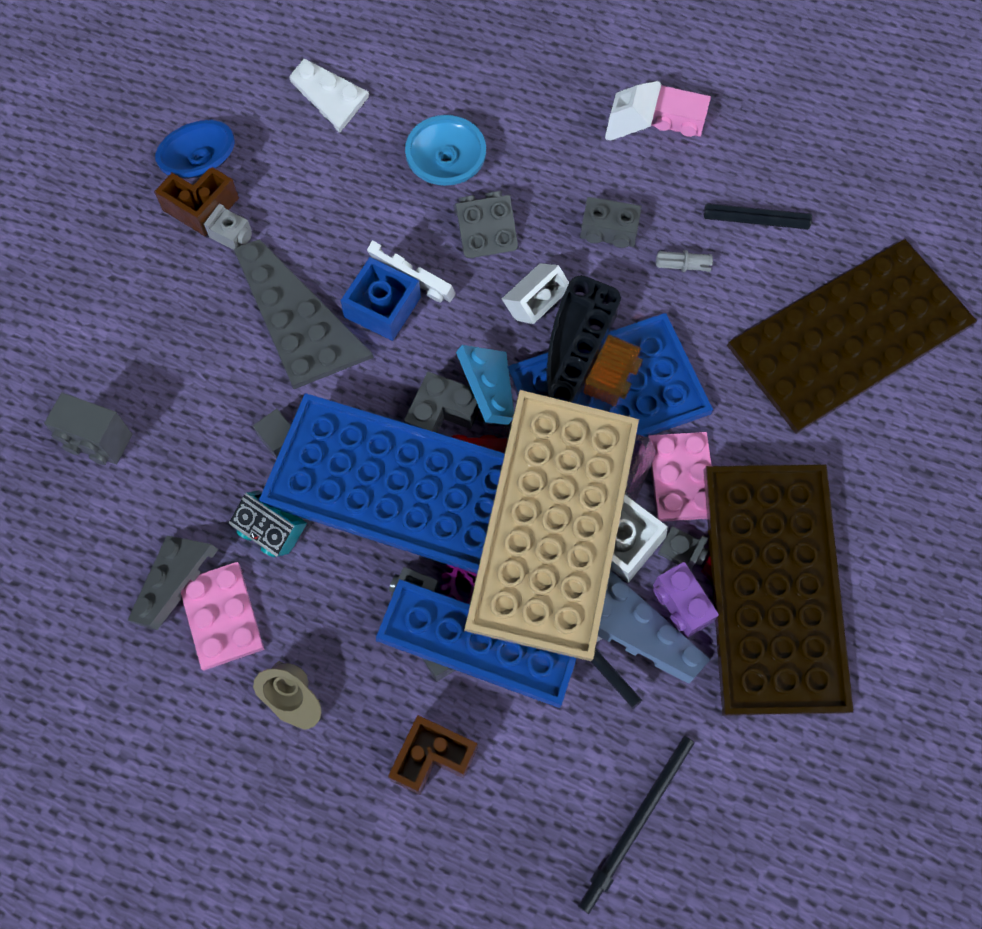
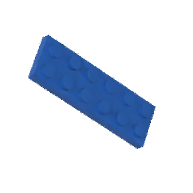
M399 579L377 633V642L557 708L562 706L576 662L575 657L466 632L464 629L470 607L469 604Z

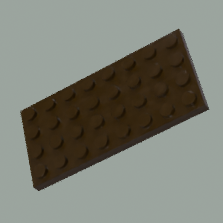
M903 239L729 341L727 347L795 434L972 327L977 320L910 243Z
M827 464L706 466L704 468L713 600L714 608L719 614L715 620L722 716L853 713Z

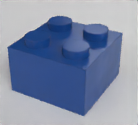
M369 257L340 300L344 318L393 341L421 298L419 280Z

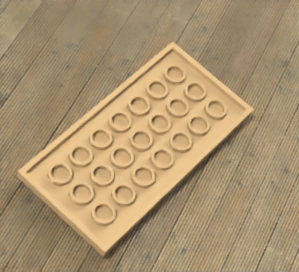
M523 390L519 391L464 631L587 661L593 660L639 419Z

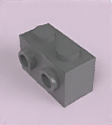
M587 197L580 238L594 244L607 242L612 243L618 248L634 247L642 206Z

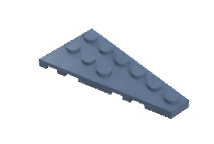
M610 570L598 636L608 642L612 639L626 646L625 651L635 656L639 653L649 658L659 669L690 684L711 659Z

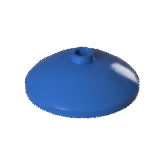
M216 120L192 122L174 130L162 140L156 150V163L166 175L174 173L182 179L199 177L212 167L217 169L228 159L234 148L235 138L230 127L223 122Z

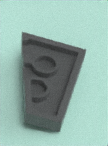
M167 535L134 604L128 621L158 630L181 600L180 592L189 580L195 581L201 573L198 568L207 556L212 558L218 551V548L212 544Z

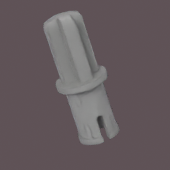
M684 250L683 253L659 251L656 255V266L658 268L681 269V272H686V270L710 272L712 269L709 266L713 264L712 254H695Z

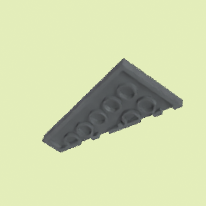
M260 239L234 249L293 389L374 358L366 346Z

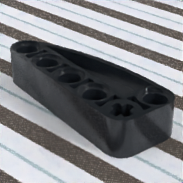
M583 275L576 276L569 282L558 308L550 337L546 366V396L551 398L562 396L567 399V402L576 403L616 320L621 301L620 292L616 288ZM577 292H581V293H584V294H586V295L580 296V295H577L576 293H577ZM595 325L600 327L601 329L595 330L592 329L590 326ZM587 349L588 351H590V353L584 354L579 352L578 350ZM574 372L579 376L572 378L567 373Z

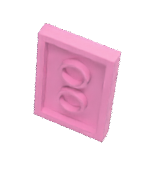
M707 432L648 435L647 441L657 519L661 522L707 519L704 468L712 466Z
M238 562L202 573L195 581L189 580L181 591V596L203 671L264 650L244 577Z

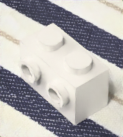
M540 263L502 298V301L514 319L534 324L563 297L569 281L559 265Z

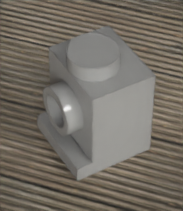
M220 203L204 223L209 238L233 250L242 244H247L252 235L249 221L225 209L224 205Z

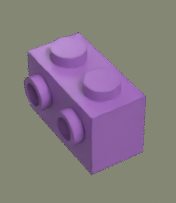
M685 562L657 577L653 585L655 596L662 605H666L671 613L670 617L673 625L679 632L682 631L686 638L709 626L719 616Z

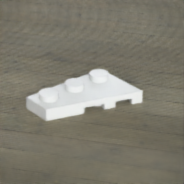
M303 59L289 76L294 86L319 109L320 113L334 125L339 133L369 97L368 91L306 59Z
M372 240L367 249L372 258L419 280L420 288L428 291L426 295L440 303L443 299L448 302L452 301L456 293L451 284L418 267L414 271L412 265L405 261V258L396 253L391 258L383 253L380 244Z

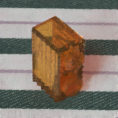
M608 335L585 382L584 393L600 399L602 402L605 401L612 406L617 405L619 398L626 399L632 383L628 382L631 374L637 375L643 359L639 358L641 348Z

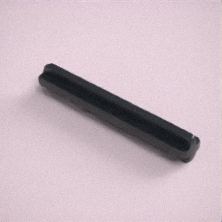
M706 203L703 211L704 218L709 220L807 230L812 225V214L713 203Z

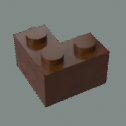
M213 167L208 169L194 185L171 173L154 191L164 212L203 236L208 234L204 223L218 204L224 205L225 209L229 210L239 199L233 179Z
M417 715L388 778L390 781L418 795H421L434 765L464 779L478 749V743Z

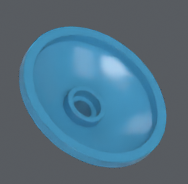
M453 115L434 116L422 121L410 132L405 145L406 160L410 169L422 180L435 185H456L472 178L481 169L486 157V143L481 131L470 121ZM443 159H450V161H447V162L442 161V160H443Z

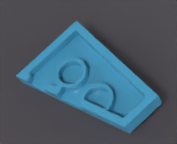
M461 345L456 354L485 422L508 425L513 420L514 407L506 352Z

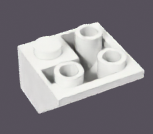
M659 81L636 85L616 93L605 136L606 140L611 141L651 127L661 88Z

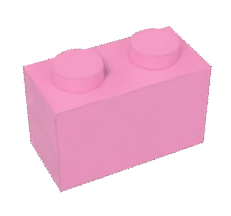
M661 85L651 126H655L661 131L673 130L681 132L688 137L694 135L701 137L711 96Z

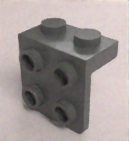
M502 191L485 193L486 199L475 200V195L459 198V203L453 205L455 216L458 218L463 253L466 258L510 252L518 248L510 195L502 196Z

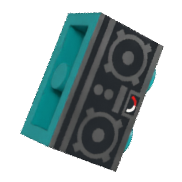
M260 490L245 492L228 524L237 529L236 532L240 537L250 541L253 540L261 546L262 552L271 557L289 554L307 522L298 516L282 512L260 502L259 499L262 494Z

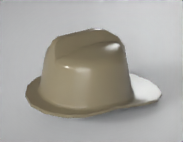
M278 661L272 668L259 672L254 678L253 688L255 694L280 720L302 729H309L314 727L321 718L320 702L308 688L309 681L302 668L294 664Z

